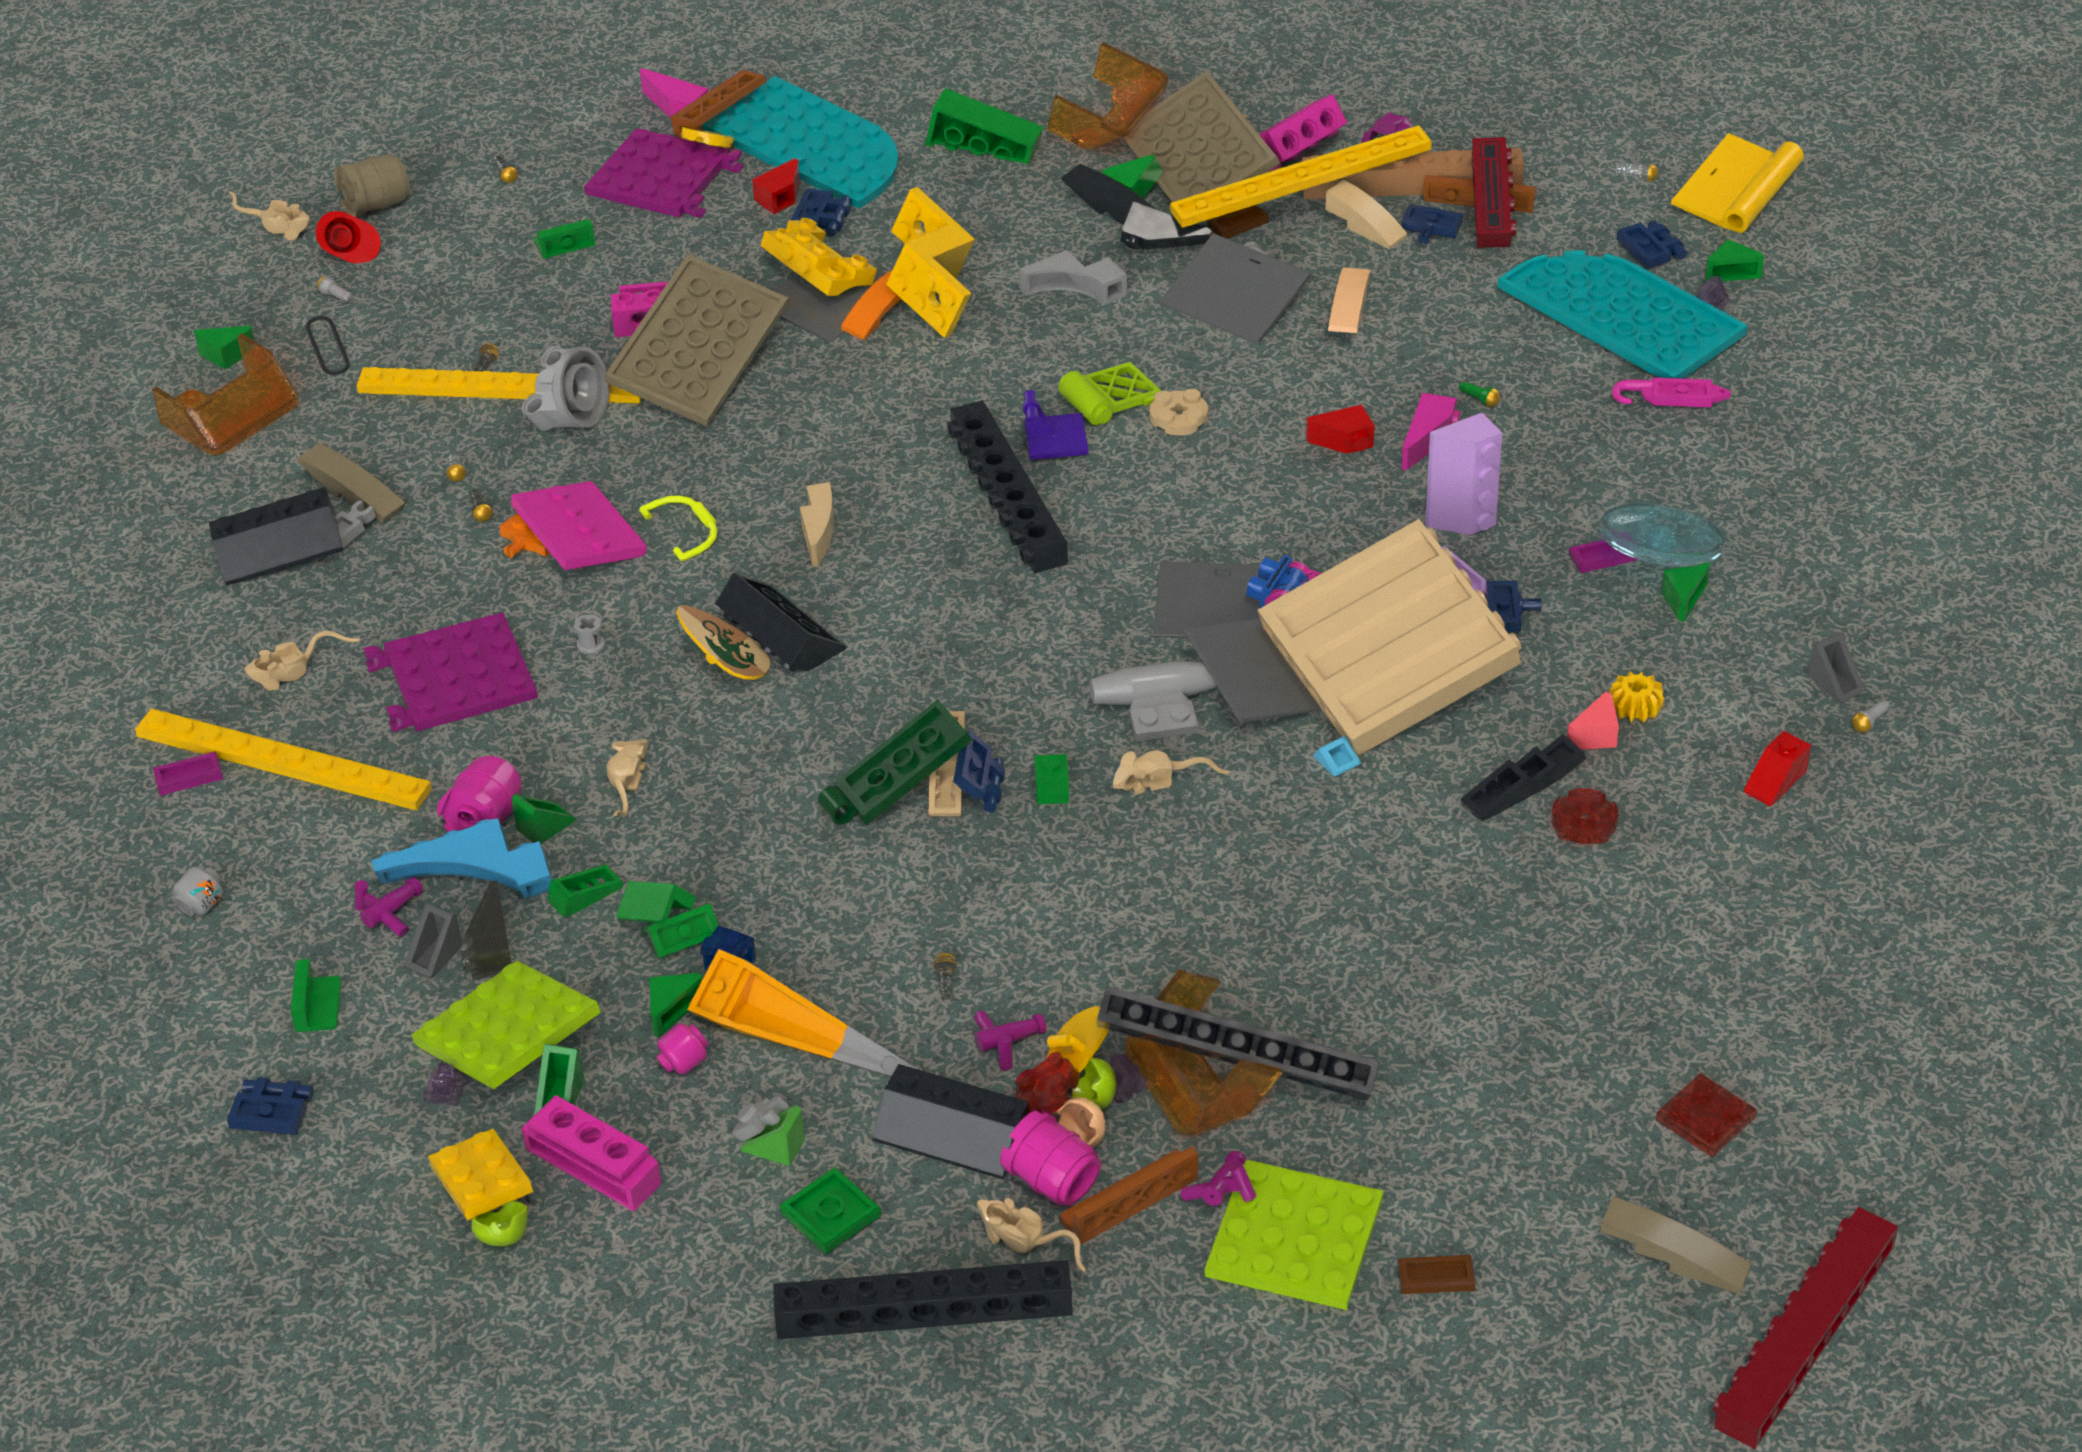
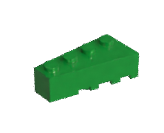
M945 88L934 104L925 146L934 147L937 144L945 146L946 150L956 151L958 148L970 150L971 154L981 156L987 153L993 154L994 158L1029 164L1039 147L1044 126Z

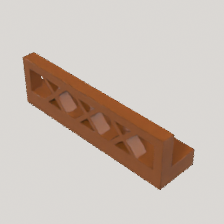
M741 70L672 115L670 118L675 137L682 138V127L703 130L702 124L766 83L765 75Z
M1426 175L1423 201L1474 207L1473 180ZM1513 184V188H1509V195H1514L1515 211L1533 213L1537 196L1535 186Z
M1192 1146L1181 1153L1176 1149L1060 1213L1059 1222L1066 1230L1073 1232L1078 1237L1081 1245L1198 1180V1153Z

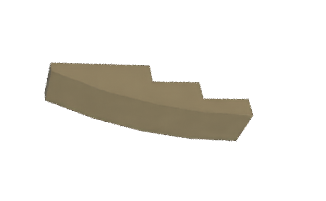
M318 443L297 459V462L335 497L340 498L343 496L352 505L361 500L365 509L372 506L376 514L375 518L382 524L404 509L405 502L381 481L350 459L321 443Z
M1613 1196L1601 1223L1600 1232L1636 1243L1635 1253L1669 1263V1272L1738 1294L1742 1292L1751 1263L1720 1243L1680 1222Z

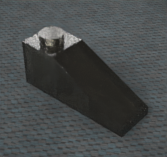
M497 880L490 882L465 933L467 949L461 950L464 970L471 969L473 981L494 977L504 967L512 964Z

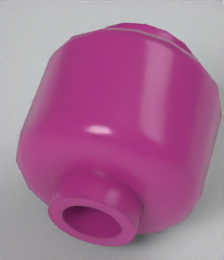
M679 1023L658 1040L657 1047L660 1054L656 1058L668 1073L674 1069L678 1074L685 1075L706 1059L707 1051L705 1048L709 1044L693 1024L688 1027L683 1023Z

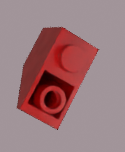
M794 158L752 179L754 201L773 215L796 204L800 186L799 160Z

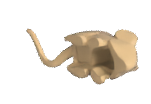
M229 191L233 198L232 206L234 209L241 213L260 217L264 228L270 233L284 234L287 240H295L301 231L306 230L309 224L310 217L304 211L299 210V204H292L287 207L288 204L285 201L272 200L270 208L266 211L243 208L237 205L236 195Z
M322 631L314 635L304 654L298 649L295 642L277 645L275 652L272 653L269 650L259 651L260 658L254 659L247 665L245 672L253 680L261 683L265 689L278 690L280 688V681H295L305 674L307 661L311 657L316 642L321 637L332 636L346 642H359L360 639L348 638L333 631Z
M647 739L626 742L616 741L612 743V749L618 752L607 763V776L610 784L618 790L623 803V811L616 810L614 816L618 814L622 818L627 816L629 804L625 790L637 791L642 779L640 771H645L647 763L642 762L649 744Z
M1158 750L1147 752L1138 758L1134 752L1130 751L1122 756L1120 766L1113 779V787L1126 791L1133 789L1135 795L1143 793L1147 787H1150L1151 791L1171 786L1173 770L1184 769L1196 763H1206L1221 774H1228L1230 772L1219 768L1212 760L1206 757L1171 761L1166 753Z
M1006 1198L1004 1203L998 1200H979L977 1202V1207L986 1227L987 1236L994 1245L1002 1239L1013 1251L1027 1253L1035 1246L1045 1244L1058 1237L1066 1236L1073 1240L1076 1264L1081 1271L1085 1272L1086 1269L1080 1259V1240L1073 1232L1064 1229L1042 1236L1043 1224L1040 1216L1026 1207H1022L1019 1210L1016 1209L1013 1200Z

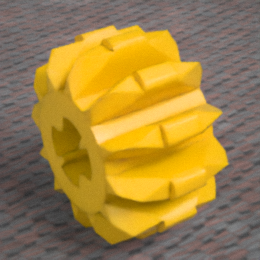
M1629 671L1627 676L1618 675L1615 683H1612L1609 692L1612 695L1615 711L1618 713L1619 719L1627 716L1631 723L1635 718H1639L1643 723H1645L1648 717L1655 719L1664 703L1662 683L1656 682L1654 675L1644 676L1643 672L1639 675H1634Z

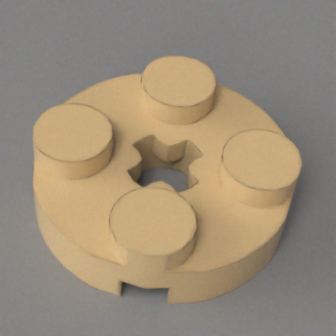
M1196 389L1170 392L1159 391L1154 395V401L1150 405V421L1155 428L1158 426L1165 429V433L1170 435L1194 433L1198 431L1199 426L1203 423L1205 425L1208 420V405L1201 398V393ZM1176 411H1182V414H1177Z

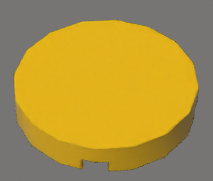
M682 127L681 137L683 139L696 140L725 148L733 147L734 137Z

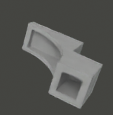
M1065 250L1019 269L1020 290L1026 296L1041 291L1067 290L1088 295L1099 301L1102 305L1127 296V274L1109 257L1084 267L1068 250Z

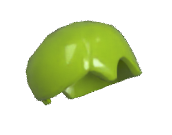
M1092 1057L1084 1068L1086 1071L1085 1075L1075 1079L1072 1083V1098H1087L1103 1110L1110 1105L1115 1096L1117 1081L1114 1069L1109 1063L1101 1058Z
M511 1201L502 1205L501 1209L497 1212L490 1210L472 1219V1232L482 1243L490 1246L512 1245L518 1242L526 1231L528 1206L522 1202Z

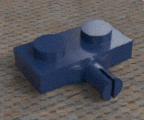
M1409 204L1402 218V228L1420 232L1418 241L1420 243L1424 241V244L1429 242L1432 234L1456 238L1463 223V213Z
M1486 581L1487 607L1491 612H1498L1504 622V629L1507 632H1521V616L1523 611H1541V598H1522L1518 591L1517 581Z

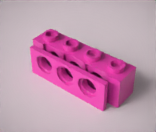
M1333 94L1312 102L1259 134L1280 162L1279 165L1269 172L1282 167L1281 162L1285 160L1289 162L1302 155L1301 150L1305 149L1308 151L1320 144V139L1324 138L1326 140L1339 133L1338 128L1347 124Z
M668 282L619 286V294H611V312L615 337L632 336Z
M557 1095L522 1127L526 1150L632 1211H635L662 1184L659 1164L653 1156L648 1154L649 1149L647 1146Z

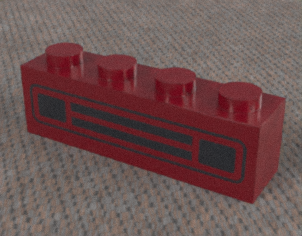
M1506 137L1472 138L1471 155L1477 248L1510 247L1511 236H1516V219H1511L1510 212H1515L1514 195H1509V188H1513V171L1508 172L1507 165L1512 164V149L1506 148Z

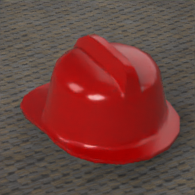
M341 211L328 212L320 218L316 225V240L320 247L329 254L355 264L369 262L380 251V235L375 227L348 213Z

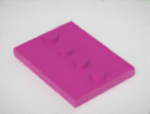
M592 481L512 494L511 505L564 570L646 555L647 545Z

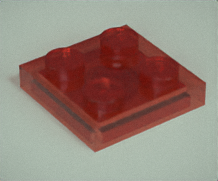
M1700 1073L1657 1111L1656 1121L1713 1158L1756 1118L1757 1109Z

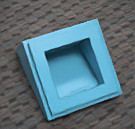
M1346 736L1319 748L1313 754L1314 758L1334 777L1361 764Z

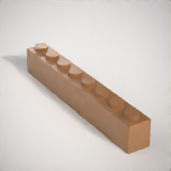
M1511 148L1512 164L1507 165L1508 172L1513 171V184L1523 185L1524 162L1521 148ZM1472 150L1425 151L1304 189L1303 197L1304 199L1326 198V191L1343 179L1371 197L1424 195L1426 175L1473 180ZM1319 155L1302 157V162L1319 157Z

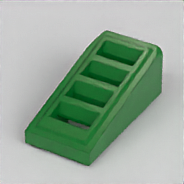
M605 864L550 880L548 901L565 918L623 888L624 883ZM601 877L606 883L601 884L597 879Z

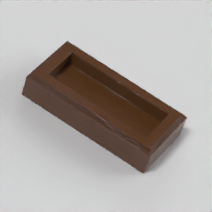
M1253 205L1207 220V227L1214 234L1228 239L1268 223L1269 216L1257 205Z
M1471 1255L1398 1258L1401 1294L1475 1291L1476 1284Z

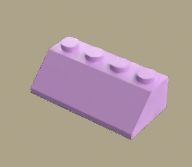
M1483 413L1430 432L1425 518L1427 527L1471 535L1482 530H1488L1496 525L1502 432Z

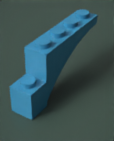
M498 818L482 820L472 827L463 830H452L445 833L442 837L431 841H419L410 848L398 852L389 851L382 854L380 858L371 860L374 872L381 884L410 877L431 875L466 876L492 881L522 893L525 899L548 892L550 880H553L547 856L540 842L524 843L515 850L510 851L505 831Z

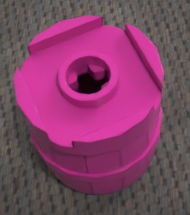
M484 756L475 759L459 774L452 788H449L438 802L437 814L438 817L442 814L443 819L446 821L444 828L447 832L463 830L474 826L479 821L498 818L501 824L513 811L511 800L513 795L521 794L520 775L513 765L497 756Z
M1043 1109L1042 1114L1035 1110L1020 1121L1009 1136L1014 1140L1010 1149L1008 1150L1003 1147L1001 1152L1000 1165L1012 1176H1019L1037 1194H1042L1052 1202L1065 1206L1076 1204L1088 1193L1097 1180L1102 1164L1098 1158V1153L1083 1141L1080 1135L1057 1123L1056 1118Z

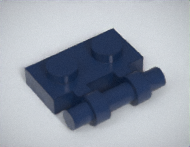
M807 188L791 220H801V218L812 219L819 228L821 226L827 227L825 230L827 235L835 236L836 232L840 231L844 224L843 218L847 217L851 210L850 204L852 200L846 195L842 196L841 199L833 198V191Z
M1655 220L1649 222L1647 228L1640 222L1617 230L1616 239L1646 269L1671 261V255H1675L1679 259H1683L1687 255V250L1683 247V243L1677 237H1672L1669 229L1664 224H1659Z
M969 731L967 733L973 741L958 752L953 782L975 800L982 797L984 810L994 812L1002 797L1000 783L1005 778L1004 761L998 757L992 759L993 748Z
M258 1077L256 1080L244 1079L242 1084L243 1093L237 1092L228 1114V1126L234 1129L297 1135L307 1109L305 1099H312L313 1086L301 1085L300 1081L288 1080L287 1083L271 1082L270 1078Z

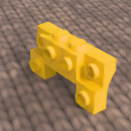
M812 219L789 220L786 229L778 228L777 231L764 232L760 246L827 296H838L849 288L873 284L877 269L870 265L863 256L852 255V257H842L824 244L826 232L819 228Z

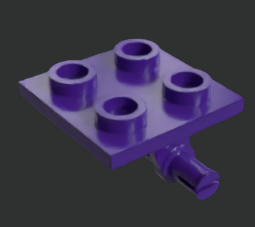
M1026 390L1023 393L1025 402L1022 408L1026 415L1024 425L1030 460L1089 455L1082 413L1046 416L1036 400L1035 392L1033 390Z

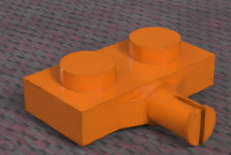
M518 513L499 526L500 535L512 541L511 544L504 547V553L507 557L513 558L522 550L533 551L544 557L551 554Z

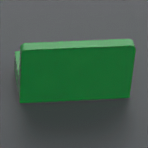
M590 219L538 231L537 237L534 238V243L542 259L596 246L593 224Z
M628 881L616 917L624 921L664 924L667 921L671 908L692 910L696 897L675 884Z
M711 903L702 904L692 908V910L688 909L669 916L664 924L651 923L641 927L643 933H648L657 958L722 935Z
M309 959L296 960L290 1009L295 1031L334 1030L337 1028L341 977H314Z

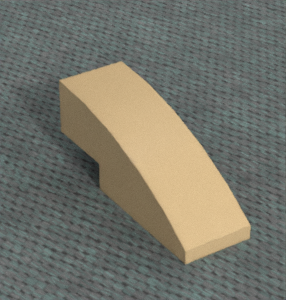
M1343 179L1326 191L1325 210L1347 220V229L1388 249L1393 248L1407 237L1406 231L1397 220L1376 200L1355 185Z
M830 482L806 486L808 506L800 507L802 531L812 567L819 566L831 543L834 530V510Z

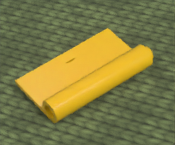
M1728 133L1675 195L1671 204L1718 226L1743 233L1804 159L1803 150L1796 143L1784 142L1773 153Z

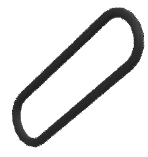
M327 316L311 318L306 323V331L322 370L330 375L346 372L350 367V361L333 321ZM326 320L329 322L346 363L343 369L330 371L326 368L310 329V325L314 321Z

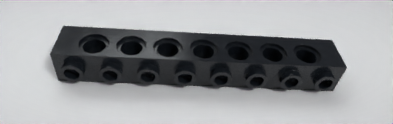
M981 400L951 408V421L947 422L949 435L952 439H957L958 450L961 456L966 455L970 472L977 474L981 491H987L989 504L992 509H997L1001 526L1008 528L1012 545H1018L1023 564H1029L1034 574L1067 565V541L984 401Z
M1106 986L1097 1017V1027L1366 1101L1371 1096L1380 1061L1109 986Z
M1069 1260L773 1284L777 1339L1073 1316Z

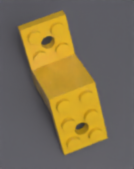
M915 187L910 189L891 230L904 243V246L886 285L941 336L946 338L953 333L971 296V292L956 278L975 239L923 191ZM920 221L924 223L926 233L922 230ZM935 292L939 294L940 303L936 299Z

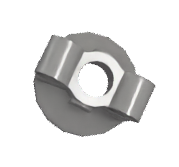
M553 346L547 349L541 357V364L545 369L540 371L537 376L535 394H532L524 401L522 405L523 413L541 431H548L557 427L589 428L600 422L609 400V383L605 382L607 371L600 356L589 347L562 349L560 346Z

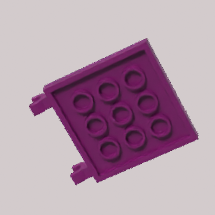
M636 128L584 186L585 194L679 218L684 213L701 218L706 213V209L698 207L704 201V195L700 194L721 169L740 173L744 165L736 161L742 156V151H730V149Z
M503 612L383 643L384 650L378 646L363 648L365 657L368 660L366 661V666L369 673L384 667H391L407 709L400 705L386 707L390 719L389 726L392 732L414 726L415 731H420L538 698L536 687Z

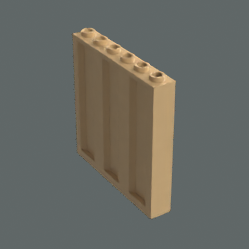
M1420 519L1257 610L1264 631L1318 703L1340 736H1346L1357 756L1369 751L1521 664L1519 650L1522 647L1514 633H1507L1504 629V622L1498 612L1490 611L1484 594L1480 590L1475 591L1472 588V582L1463 568L1458 570L1455 566V559L1449 549L1441 548L1435 531L1431 527L1426 528Z

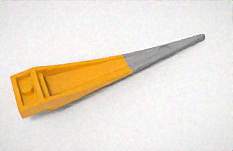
M718 949L687 1009L692 1014L715 1023L722 1028L892 1076L898 1064L917 1069L753 964Z

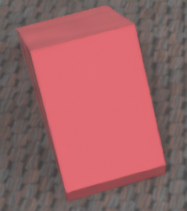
M1605 691L1568 725L1567 738L1580 749L1617 747L1619 724L1612 695L1609 692Z

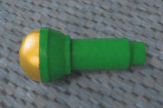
M1461 382L1459 390L1467 395L1478 398L1486 407H1494L1500 401V393L1496 388H1481L1469 382Z

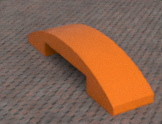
M892 270L879 278L861 296L841 325L842 330L865 340L881 325V318L901 300L886 285Z

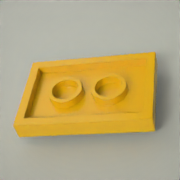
M494 1129L477 1133L472 1138L453 1146H446L439 1152L428 1156L431 1168L466 1220H470L533 1192L530 1179Z

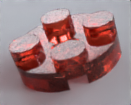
M1576 788L1568 791V796L1563 797L1561 800L1559 796L1555 800L1552 807V825L1557 831V836L1564 841L1580 844H1604L1609 841L1610 836L1616 831L1619 816L1618 807L1614 801L1612 805L1610 801L1606 800V794L1590 788ZM1582 814H1588L1589 818H1582L1581 816Z
M1053 1052L1045 1061L1038 1064L1032 1070L1027 1069L1020 1073L1015 1081V1084L1018 1086L1015 1098L1029 1102V1113L1037 1110L1042 1114L1043 1109L1049 1114H1053L1069 1100L1065 1094L1070 1086L1074 1090L1079 1083V1071L1069 1059L1063 1057L1059 1052Z

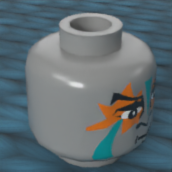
M192 867L174 884L173 893L175 896L173 901L188 916H193L194 914L199 916L205 915L223 896V889L220 885L222 879L209 867L205 870L199 867Z

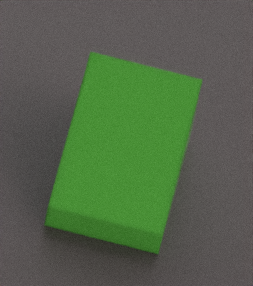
M797 1105L779 1112L777 1116L781 1119L773 1126L766 1125L762 1133L745 1140L740 1149L745 1153L791 1166L805 1141L802 1110Z

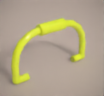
M681 495L666 496L639 508L640 513L648 520L652 518V514L649 511L669 503L686 504L692 507V511L707 528L709 527L710 535L708 539L698 547L685 553L679 547L673 549L674 554L680 561H685L701 554L710 548L717 538L718 529L715 525V518L701 502H696L692 498Z

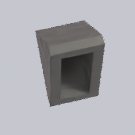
M1841 632L1813 644L1808 677L1838 703L1865 691Z
M426 903L404 966L433 978L463 946L457 915L431 903Z

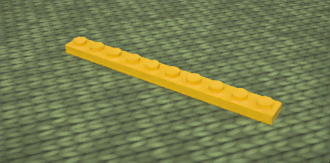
M1418 125L1171 202L1170 212L1182 228L1431 150L1432 141Z
M363 367L357 382L358 393L527 399L536 392L535 384L539 374ZM609 384L608 402L641 403L642 398Z
M152 708L135 728L136 735L139 738L200 754L216 752L219 759L416 811L432 790L431 781Z

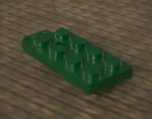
M937 699L835 781V786H828L823 789L819 794L818 803L835 824H846L852 820L854 815L859 813L861 815L860 818L868 825L973 740Z

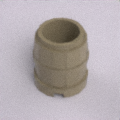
M387 154L366 157L364 160L353 164L345 163L335 168L336 190H342L345 198L340 200L344 210L354 217H360L365 215L366 212L379 209L385 210L390 206L403 202L409 196L410 186L407 172L397 156Z

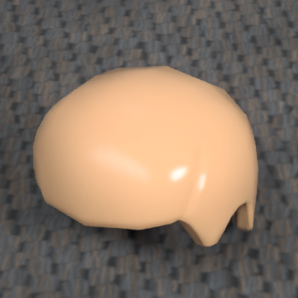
M1074 1097L1057 1110V1114H1060L1059 1124L1070 1131L1076 1132L1092 1148L1100 1144L1105 1134V1118L1097 1104L1087 1098Z

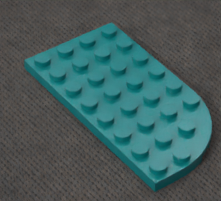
M777 76L770 78L766 83L702 124L704 131L734 137V147L774 167H778L794 158L798 159L800 180L820 190L833 191V196L838 199L845 195L849 196L852 200L850 205L858 209L874 200L891 185L895 179L899 163L895 142L880 126Z
M1570 250L1563 251L1562 256L1547 258L1546 254L1522 262L1498 278L1497 287L1658 378L1684 379L1747 335V324L1626 259L1606 253L1603 257L1585 255L1586 251Z

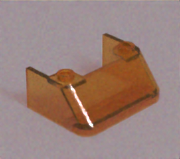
M1103 42L1100 46L1093 77L1114 87L1111 99L1115 106L1103 118L1056 95L1047 130L1084 149H1095L1124 137L1132 131L1165 92L1168 76L1163 71Z
M242 333L237 337L244 368L247 372L207 396L200 391L187 390L174 398L157 386L152 389L160 424L209 455L217 456L227 453L299 405L298 393L273 353Z
M1179 969L1156 1000L1203 1012L1202 1006L1219 986L1220 981L1214 977ZM1128 1035L1125 1043L1128 1058L1176 1131L1191 1136L1201 1134L1250 1114L1283 1073L1278 1067L1240 1059L1225 1080L1221 1082L1202 1055Z

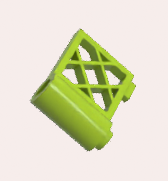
M1131 362L1084 376L1078 371H1070L1061 378L1058 384L1059 393L1095 426L1108 422L1113 413L1142 404L1145 406L1151 405L1154 401V395L1161 391ZM1129 373L1133 379L1121 377L1120 375ZM1097 382L1110 383V385H1109V386L1101 385V384H1097ZM1114 385L1130 387V389L1126 390L1114 387ZM1134 389L1147 390L1148 392H1146V393L1137 392V391H1134ZM1111 396L1121 397V398H1126V399L1119 400V401H1115Z

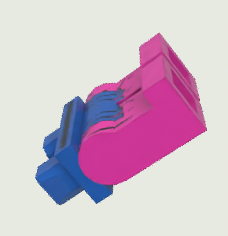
M1286 555L1282 557L1279 563L1264 558L1258 571V577L1260 578L1252 576L1248 582L1246 596L1259 600L1260 609L1322 573L1309 569L1301 562H1292V558Z

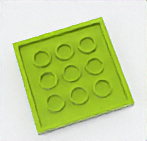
M517 960L504 967L500 973L487 982L478 985L476 990L463 999L451 1004L443 1013L425 1022L411 1036L415 1045L488 1087L495 1089L543 1054L544 1044H558L600 1014L601 1011L597 1001Z
M1246 1159L1243 1166L1257 1196L1253 1200L1245 1202L1239 1191L1232 1192L1205 1266V1277L1347 1310L1380 1211L1384 1191Z

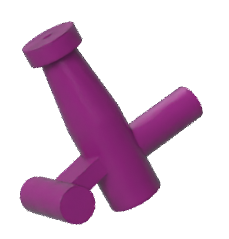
M410 877L405 881V885L377 899L368 893V883L359 880L354 885V907L356 910L361 911L360 917L367 927L373 928L382 922L401 938L408 933L409 927L393 913L399 910L413 896L417 897L422 894L423 887L415 877Z
M978 1011L974 1015V1020L981 1029V1031L975 1032V1041L979 1051L984 1052L998 1048L999 1067L1003 1071H1009L1013 1068L1012 1043L1036 1032L1038 1035L1046 1033L1045 1020L1040 1013L1033 1015L1032 1019L1009 1022L998 1026L993 1024L985 1011Z
M1231 1151L1225 1158V1163L1216 1171L1209 1182L1183 1187L1181 1189L1182 1199L1190 1201L1203 1198L1208 1205L1217 1206L1223 1201L1228 1192L1239 1191L1245 1202L1253 1200L1257 1194L1243 1166L1246 1162L1245 1155L1239 1151Z

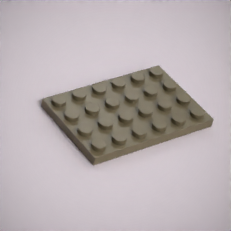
M1208 71L1118 131L1137 158L1154 154L1163 169V173L1156 183L1171 202L1267 173L1280 164L1274 152Z
M687 254L606 372L605 382L708 427L788 305V297Z

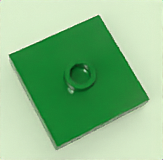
M836 1167L779 1205L780 1213L825 1255L882 1216L881 1207Z

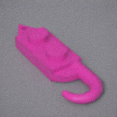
M1676 378L1622 380L1613 386L1611 392L1613 398L1622 404L1632 403L1631 399L1625 398L1620 394L1622 391H1641L1642 397L1646 401L1651 402L1652 405L1712 407L1713 403L1728 399L1731 395L1730 390L1712 384V380Z

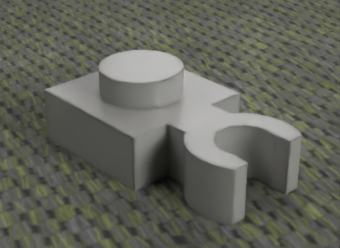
M361 500L352 505L351 511L348 514L341 511L336 515L343 548L365 530L363 524L371 522L376 517L374 508L369 506L365 509Z
M775 1096L771 1100L766 1098L755 1104L748 1103L738 1113L737 1119L739 1121L732 1134L740 1141H745L762 1133L766 1125L773 1126L780 1121L781 1118L777 1114L785 1110L788 1104L779 1096Z

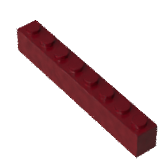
M1857 1207L1850 1219L1847 1217L1842 1219L1834 1242H1826L1819 1256L1820 1262L1816 1267L1811 1265L1807 1269L1802 1280L1803 1286L1799 1292L1793 1290L1790 1293L1782 1316L1775 1315L1770 1322L1766 1339L1763 1342L1758 1340L1749 1355L1750 1361L1747 1366L1738 1367L1732 1378V1387L1728 1393L1722 1391L1717 1397L1713 1406V1412L1716 1413L1715 1429L1753 1449L1757 1448L1893 1250L1898 1230L1897 1225L1860 1207Z

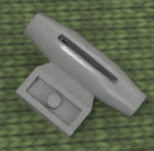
M1173 661L1128 667L1089 680L1090 696L1093 704L1131 705L1129 719L1135 742L1198 732V722L1193 703L1187 697L1217 688L1204 663L1190 661Z

